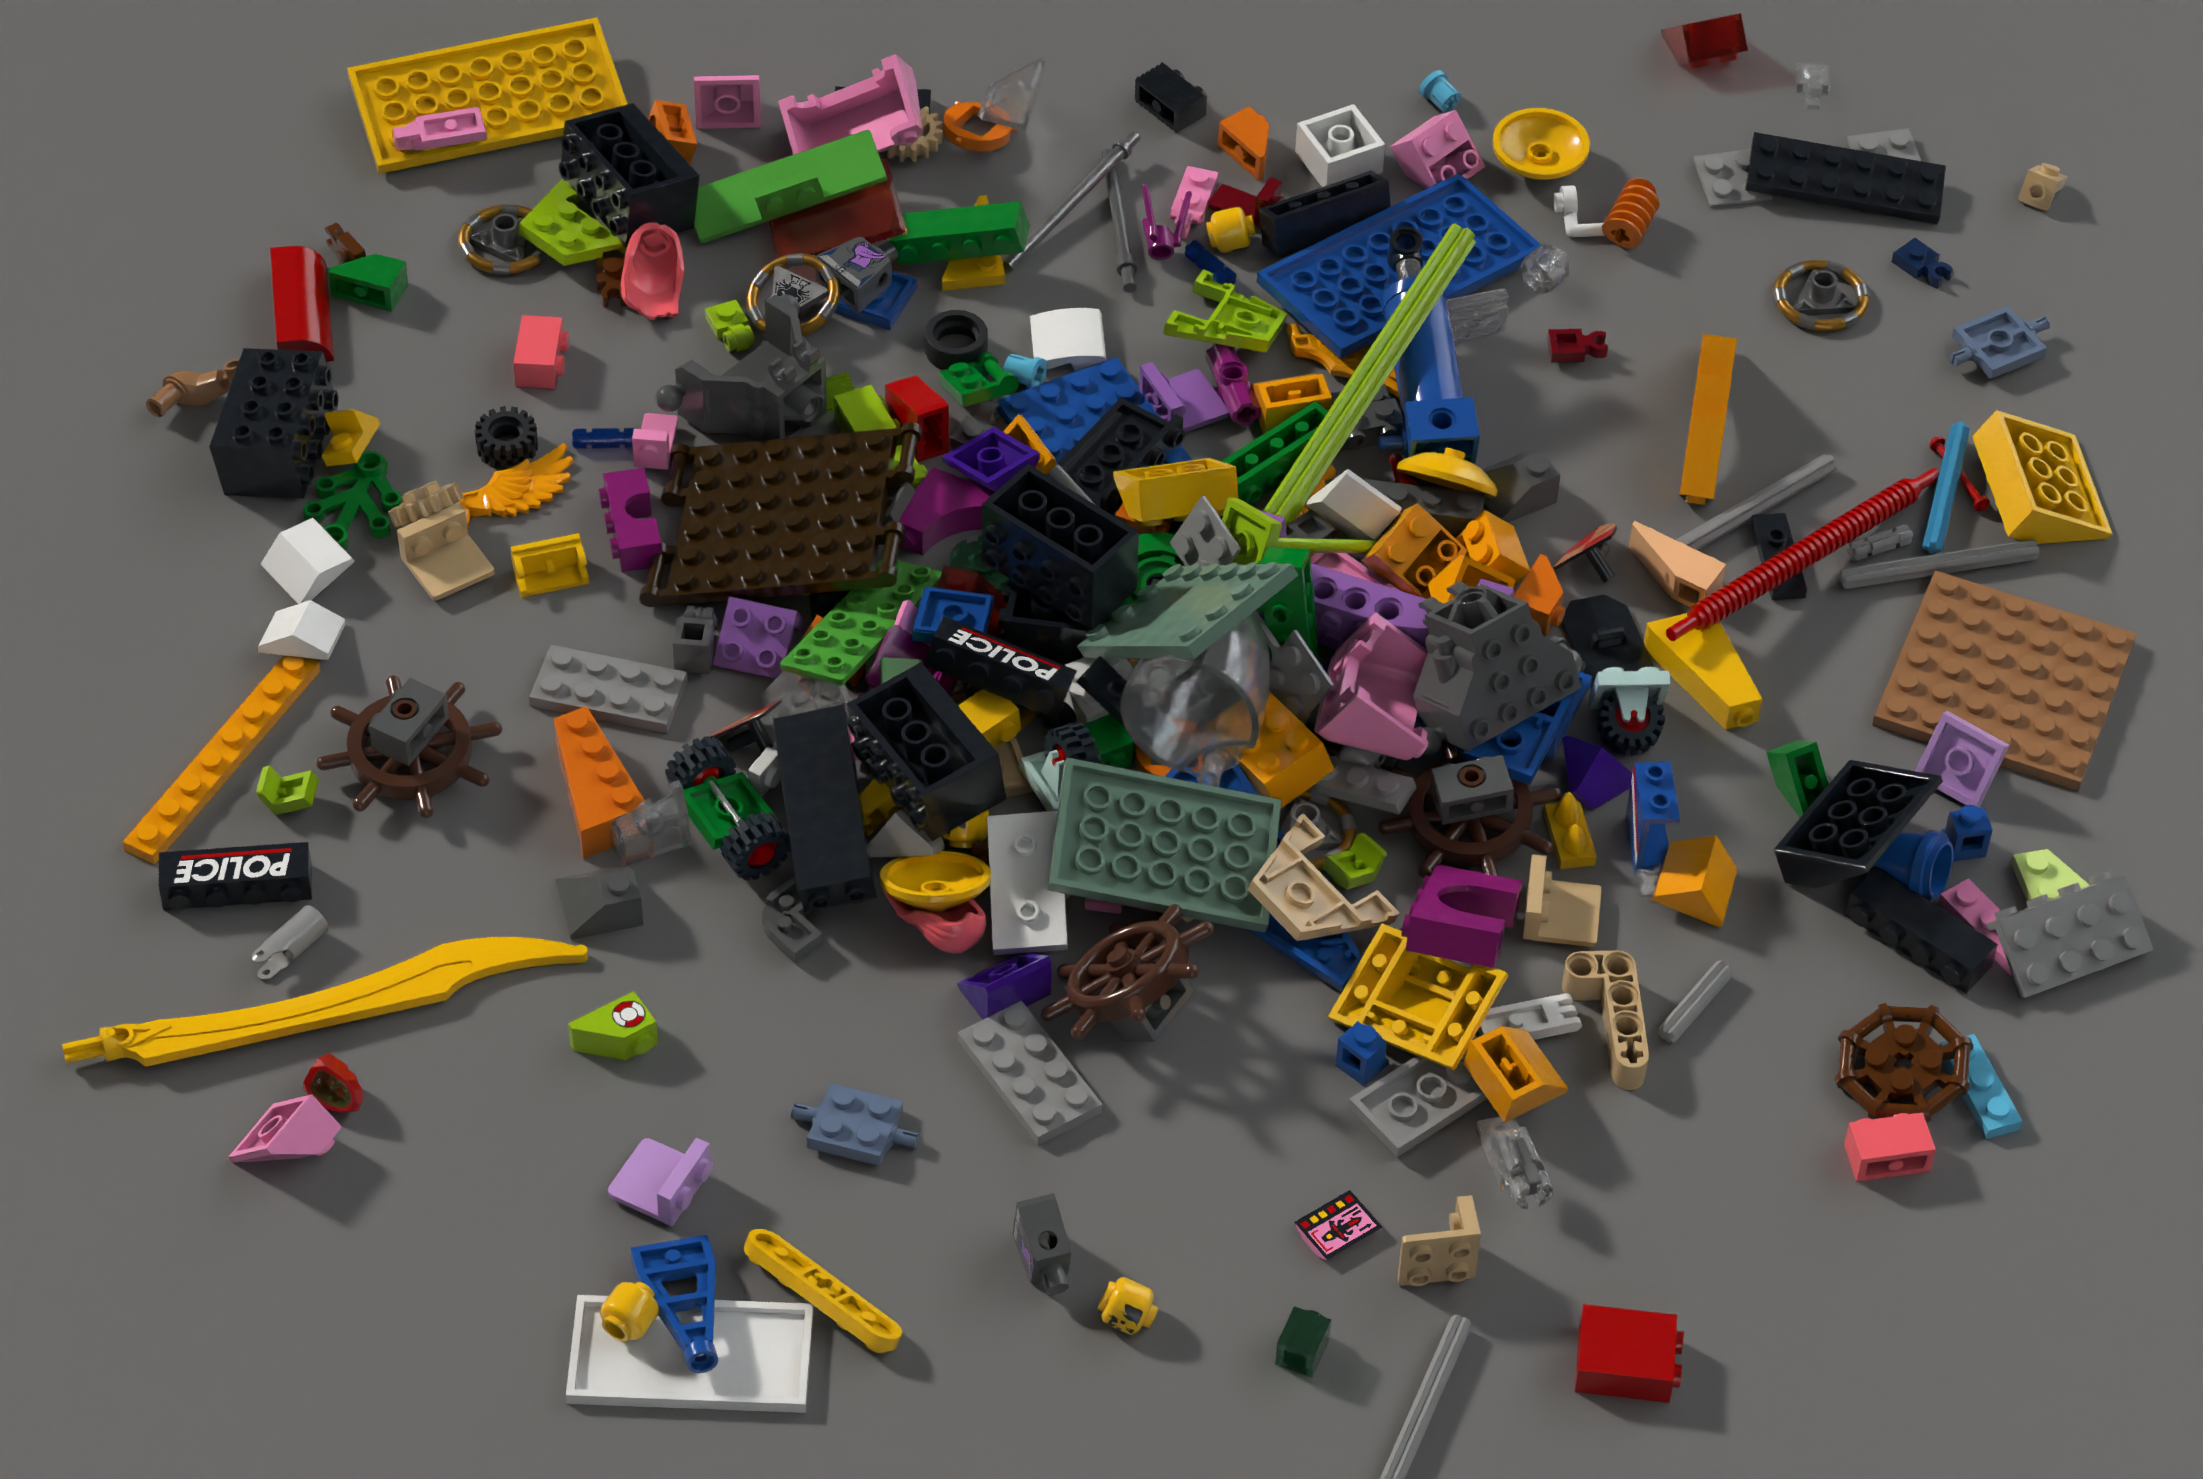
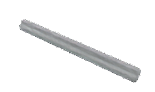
M1823 454L1679 537L1676 541L1682 542L1697 551L1750 521L1752 515L1764 513L1833 473L1837 468L1834 462L1835 459L1831 455Z
M2027 540L1851 567L1840 571L1839 580L1843 589H1851L1933 576L1935 570L1948 574L2036 560L2039 555V547L2035 540Z
M1453 1315L1450 1318L1380 1479H1405L1470 1331L1471 1322L1468 1318L1459 1315Z

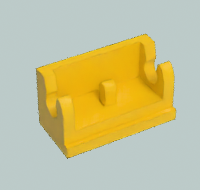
M579 533L510 547L513 573L521 598L590 584L585 566L587 565V560Z

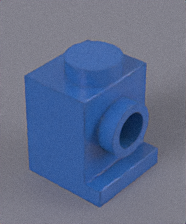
M1966 805L1958 811L1949 812L1946 827L1941 829V832L1947 834L1949 842L1953 846V861L1986 857L1993 829L1985 808ZM1971 837L1973 844L1962 845L1964 838Z
M1357 1021L1338 1038L1335 1066L1362 1086H1365L1389 1065V1060L1385 1057L1387 1042L1383 1040L1382 1036L1372 1026L1363 1025ZM1355 1057L1361 1060L1360 1066L1352 1061Z

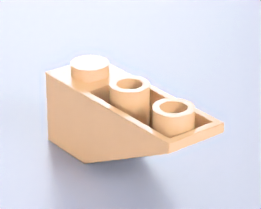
M1636 521L1633 522L1629 548L1673 600L1691 608L1695 603L1722 588L1726 570L1725 563L1657 532L1653 528Z

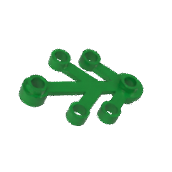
M366 451L362 453L358 462L354 463L352 469L331 477L319 478L316 481L317 496L322 500L310 501L304 505L305 521L314 518L319 524L325 519V513L344 506L336 523L327 525L323 529L346 550L349 545L347 533L360 508L369 521L370 534L374 538L379 539L387 537L391 532L390 521L388 517L380 513L367 493L371 484H373L381 495L382 509L386 513L402 503L401 494L393 490L385 477L388 473L387 461L376 451ZM356 482L353 488L337 494V488Z

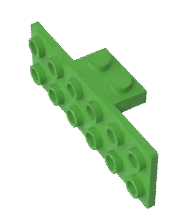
M864 130L698 187L694 224L700 242L706 243L886 181L887 176L871 131Z
M882 559L876 564L875 571L882 565ZM897 559L895 568L898 571L895 585L883 588L851 590L780 662L781 670L839 686L844 685L865 662L866 671L868 672L888 629L894 626L902 602L911 600L918 608L924 587L937 588L944 581V572Z

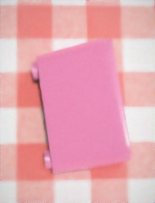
M894 54L881 59L883 70L880 71L878 68L872 70L873 77L820 98L811 94L807 96L808 101L796 102L793 95L779 100V107L793 155L864 130L871 131L878 153L899 144L909 145L916 142L923 129L917 84L912 67L898 55Z
M1375 612L1333 655L1327 675L1334 686L1320 703L1314 732L1330 742L1406 761L1412 757L1419 758L1426 750L1429 741L1427 740L1428 732L1421 726L1414 729L1417 709L1413 695L1428 653L1427 649Z

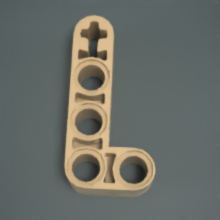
M1618 950L1579 951L1570 954L1565 961L1562 980L1563 993L1570 994L1573 1000L1601 1001L1612 1080L1619 1088L1624 1090L1638 1089L1645 1082L1649 1050L1634 958L1630 954Z

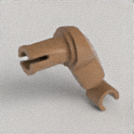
M240 359L227 362L223 366L224 372L220 369L202 374L177 371L166 376L163 379V388L146 401L147 409L155 417H161L175 403L188 406H205L229 391Z

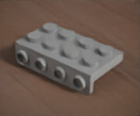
M2110 871L2090 877L2091 885L2080 888L2079 883H2074L2058 889L2059 897L2049 900L2047 894L2026 901L2028 908L2017 912L2016 907L2012 906L1994 913L1996 920L1988 922L1986 925L1988 931L1996 929L2021 999L2154 950L2126 873L2112 877Z

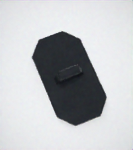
M1606 595L1572 600L1569 603L1562 624L1573 650L1580 654L1586 664L1583 673L1592 676L1591 686H1593L1597 673L1602 672L1606 668L1619 667L1624 671H1638L1644 667H1654L1627 605Z

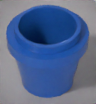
M1930 830L1927 833L1900 832L1871 867L1870 871L1877 867L1907 886L1910 890L1932 901L1940 896L1948 883L1953 866V846L1944 832Z

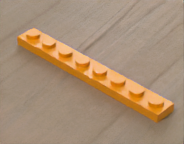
M284 655L122 841L124 851L155 865L159 860V852H166L319 674L321 671L319 661L312 658Z

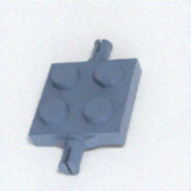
M2006 306L1954 327L1952 338L1959 344L1962 350L1950 353L1949 361L1954 367L1967 361H1973L1990 379H1993L2044 358L2047 347L2039 340L2036 333L2049 329L2050 322L2048 318L2046 319V316L2028 322L2018 317L2009 306Z
M830 1083L823 1101L816 1108L795 1102L791 1110L792 1119L795 1118L812 1123L807 1136V1148L877 1166L881 1165L885 1153L894 1143L916 1149L920 1133L898 1129V1122L903 1112L902 1100Z

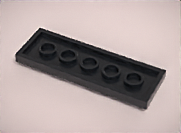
M1754 132L1745 190L1938 224L1941 215L1946 166Z

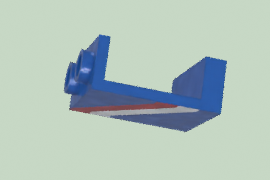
M1671 762L1634 763L1625 816L1634 875L1660 874L1669 845L1665 824L1680 823Z

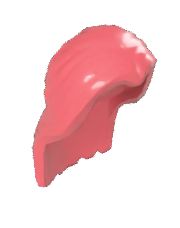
M646 223L641 225L632 234L627 245L621 276L622 298L628 307L637 310L639 314L647 317L649 320H655L657 317H676L679 315V298L685 264L679 237L673 229L665 224Z
M882 889L897 916L920 930L922 935L933 946L943 952L961 954L974 947L985 932L986 915L974 899L956 907L934 912L901 902Z

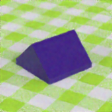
M992 427L942 456L943 463L996 492L1027 464L1035 468L1040 459V454L999 429Z
M1017 953L958 982L957 985L961 993L983 1020L1017 1002L1022 1001L1027 1007L1051 995L1052 962L1047 955Z

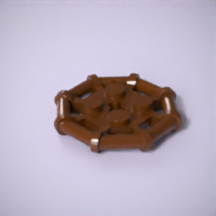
M1886 1003L1879 1004L1876 1011L1850 1030H1843L1838 1037L1841 1044L1838 1074L1834 1078L1838 1088L1844 1089L1868 1112V1117L1871 1119L1893 1117L1900 1113H1923L1926 1122H1930L1931 1116L1958 1096L1966 1095L1970 1089L1968 1074L1970 1051L1973 1049L1971 1038L1963 1036L1939 1013V1008L1930 1005L1928 1008L1887 1006ZM1893 1021L1920 1023L1918 1029H1915L1911 1025L1903 1024L1895 1028ZM1883 1025L1884 1033L1871 1043L1863 1039ZM1934 1028L1948 1044L1940 1047L1929 1036L1932 1029ZM1855 1053L1865 1056L1864 1069L1854 1070ZM1900 1059L1911 1060L1912 1068L1907 1069L1903 1066L1897 1069V1061ZM1954 1059L1953 1074L1942 1073L1943 1061ZM1869 1083L1879 1093L1878 1096L1874 1098L1862 1085ZM1938 1086L1942 1088L1941 1091L1927 1101L1924 1099V1096ZM1896 1097H1906L1907 1101H1913L1914 1105L1889 1103V1101L1896 1100Z

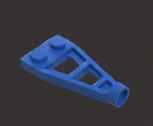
M708 1235L631 1247V1261L637 1282L648 1285L654 1291L655 1295L653 1297L659 1307L658 1316L683 1351L688 1369L698 1374L712 1370L718 1363L717 1352L713 1344L716 1261ZM696 1277L698 1280L695 1293L670 1296L662 1285V1282ZM701 1308L703 1321L681 1324L676 1315V1312Z

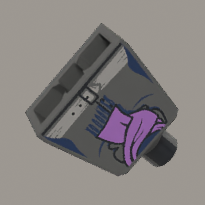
M857 237L818 254L815 258L829 267L838 277L841 287L840 300L855 312L860 313L891 285L892 261L898 258V253L894 245L888 241L876 248L863 237ZM816 270V281L828 290L826 281L821 273Z
M1052 1193L1017 1202L1012 1234L1029 1282L1033 1284L1043 1282L1048 1295H1056L1066 1291L1069 1288L1066 1275L1069 1272L1071 1249L1055 1194Z

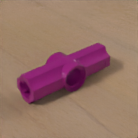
M1213 344L1212 347L1206 350V360L1218 386V395L1226 405L1233 422H1237L1241 427L1252 425L1257 418L1261 417V408L1248 380V367L1240 361L1234 347Z

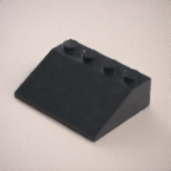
M1849 760L1774 848L1784 882L1816 889L1867 873L1943 782L1940 775Z

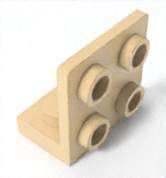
M459 502L397 530L402 561L433 601H438L495 574L492 564L468 535L466 511Z
M1532 854L1527 886L1523 939L1596 947L1601 886L1552 880V872L1545 871L1547 856Z
M1472 1195L1457 1197L1455 1213L1449 1214L1450 1231L1405 1235L1402 1237L1397 1277L1400 1286H1423L1428 1283L1441 1281L1461 1282L1469 1278H1475L1481 1232Z

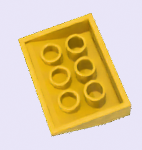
M1996 410L1972 436L2008 537L2014 540H2035L2037 544L2109 539L2113 535L2074 434Z

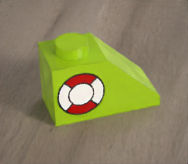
M634 991L568 1023L570 1046L576 1052L626 1061L636 1055L644 1054L652 1047L658 1045L657 1021Z

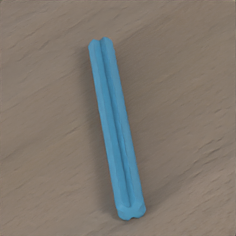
M1958 421V424H1952L1948 434L1922 545L1923 549L1929 551L1930 555L1942 552L1970 435V427L1964 425L1965 423L1962 421Z

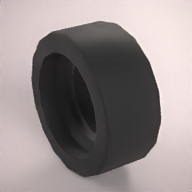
M965 310L940 312L931 318L925 327V354L929 362L939 369H949L955 363L968 364L975 362L982 353L988 350V329L985 322L974 313ZM950 334H963L971 337L975 342L967 347L949 348L940 344L937 340Z

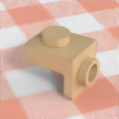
M2042 163L2041 166L2037 165L2028 170L2018 200L2047 211L2051 206L2055 193L2064 188L2068 176L2060 174V169L2054 165Z

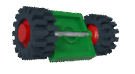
M709 736L703 737L702 742L699 738L693 740V745L689 746L687 743L683 745L682 748L684 750L681 753L676 751L673 754L675 760L668 761L667 766L669 769H665L666 779L679 795V804L713 850L720 848L722 856L739 878L742 877L744 880H749L752 877L755 880L759 879L760 873H763L764 876L770 874L769 869L772 867L776 870L780 866L778 861H785L788 857L785 852H790L792 849L790 835L743 772L736 773L734 769L736 768V763L717 738L713 737L710 739Z

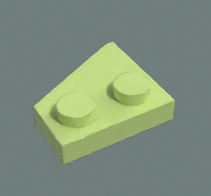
M2048 849L2013 855L2011 865L2027 901L2047 894L2049 900L2059 897L2058 889L2074 883H2079L2080 888L2089 886L2085 880Z

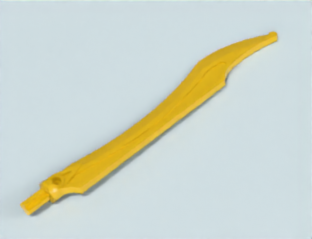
M486 937L448 942L379 972L315 993L222 1013L99 1028V1036L64 1043L62 1048L66 1064L104 1056L106 1062L127 1057L135 1059L145 1067L446 1001L464 985L491 975L534 966L585 963L588 960V948L585 945L574 946L562 942L524 937Z

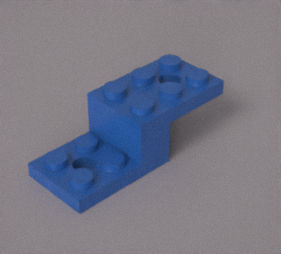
M1579 672L1580 689L1472 750H1465L1463 762L1473 761L1481 757L1503 755L1510 778L1531 785L1543 759L1547 758L1553 761L1562 743V738L1565 737L1591 686L1592 676ZM1504 744H1507V745L1517 744L1518 746L1508 747V746H1505Z

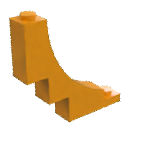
M1703 334L1679 491V495L1686 496V503L1706 505V499H1714L1737 338Z

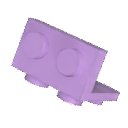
M650 1138L641 1140L609 1185V1198L673 1226L681 1213L688 1208L701 1184L711 1174L713 1161H711L710 1143L695 1138L684 1154Z

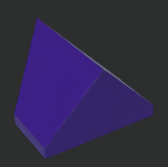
M1568 735L1562 738L1570 793L1590 811L1630 789L1632 772L1605 749Z

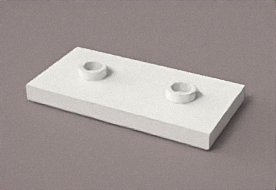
M1058 811L987 816L994 955L1068 950L1066 896L1064 893L1048 890Z

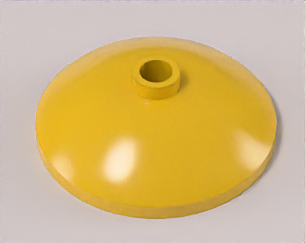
M1527 108L1507 115L1498 123L1493 133L1492 146L1498 160L1514 173L1535 180H1552L1577 171L1585 163L1589 154L1590 140L1585 128L1573 117L1548 108Z
M1445 448L1444 454L1424 452L1405 458L1397 465L1396 470L1401 473L1459 491L1485 494L1484 497L1496 498L1498 493L1495 484L1480 467L1464 460L1466 453L1459 450Z
M941 851L931 856L898 857L884 865L880 871V885L890 896L913 907L934 912L959 906L977 897L991 882V870L984 861L968 854Z

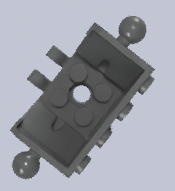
M785 294L781 296L773 295L764 300L766 341L722 376L712 374L693 360L680 365L675 369L676 385H665L657 391L655 396L657 406L665 412L678 410L679 416L705 433L749 434L760 441L764 439L795 438L806 428L815 425L816 420L827 413L826 360L820 357L818 348L812 349V345L802 338L798 319L800 306L797 299Z
M1459 581L1447 588V592L1455 596L1453 600L1443 604L1436 598L1429 597L1418 603L1419 607L1427 612L1424 615L1423 624L1428 627L1429 635L1425 640L1428 653L1413 695L1419 720L1424 726L1423 729L1428 732L1427 740L1429 744L1422 755L1431 756L1437 753L1442 741H1447L1466 751H1470L1581 688L1578 676L1582 668L1580 654L1573 649H1565L1542 635L1540 624L1532 620L1527 602L1483 584L1470 588L1465 583Z

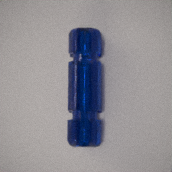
M1193 240L1185 246V256L1193 263L1196 262L1195 265L1201 270L1204 269L1213 273V280H1216L1221 285L1224 283H1232L1234 285L1236 283L1237 274L1208 249H1205L1200 242Z
M576 428L572 432V445L575 449H587V445H592V449L620 448V445H624L625 448H633L632 436L634 429L637 428H624V431H619V428H592V432H587V428Z

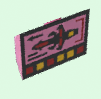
M1351 1190L1294 1222L1305 1243L1318 1258L1325 1260L1382 1228Z

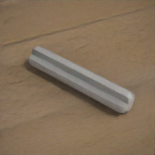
M1723 961L1715 962L1659 1026V1037L1665 1039L1668 1043L1676 1042L1731 979L1732 967L1726 965Z

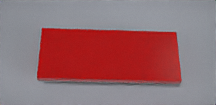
M303 246L270 248L278 350L323 351L326 362L334 361L328 275L324 258L316 251Z

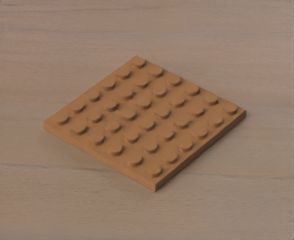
M1935 570L1876 710L1872 725L1929 743L1942 714L1949 711L2010 745L2000 765L2001 767L2079 791L2134 646L2137 633Z

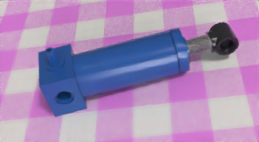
M1408 226L1398 227L1390 235L1387 262L1397 273L1398 282L1385 290L1382 297L1386 323L1415 281L1423 265L1421 257L1423 237L1417 229ZM1444 291L1394 367L1403 415L1400 435L1379 436L1378 448L1380 450L1400 448L1403 459L1424 452L1444 454L1445 448H1451L1466 453L1464 460L1475 464L1480 440L1479 427L1473 397L1464 398ZM1409 476V477H1411L1413 480H1420V479L1414 478V477H1412V476Z

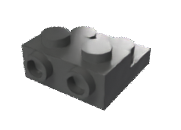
M1385 384L1382 385L1340 451L1378 445L1379 436L1400 435L1403 417L1396 399L1390 398ZM1341 391L1331 393L1332 405Z

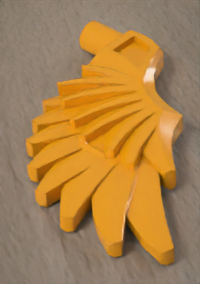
M1290 324L1286 328L1290 340V349L1294 356L1312 359L1321 363L1330 375L1350 379L1372 346L1369 344L1340 359L1315 335L1301 334L1297 324ZM1393 368L1384 384L1388 392L1399 397L1395 370Z
M562 443L532 463L525 459L511 468L495 471L487 485L478 490L463 493L464 498L458 502L466 511L467 527L469 526L470 517L485 515L491 517L492 513L504 518L507 515L516 517L517 512L528 514L529 508L540 509L541 502H552L553 494L563 493V485L561 484L571 480L570 473L563 472L574 463L571 456L562 459L567 451V445Z

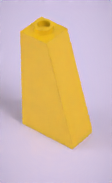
M1688 613L1647 623L1644 645L1648 654L1665 671H1669L1670 676L1725 730L1746 727L1758 722L1762 697L1720 622L1707 630L1693 629L1675 641L1668 639L1666 629L1686 618Z

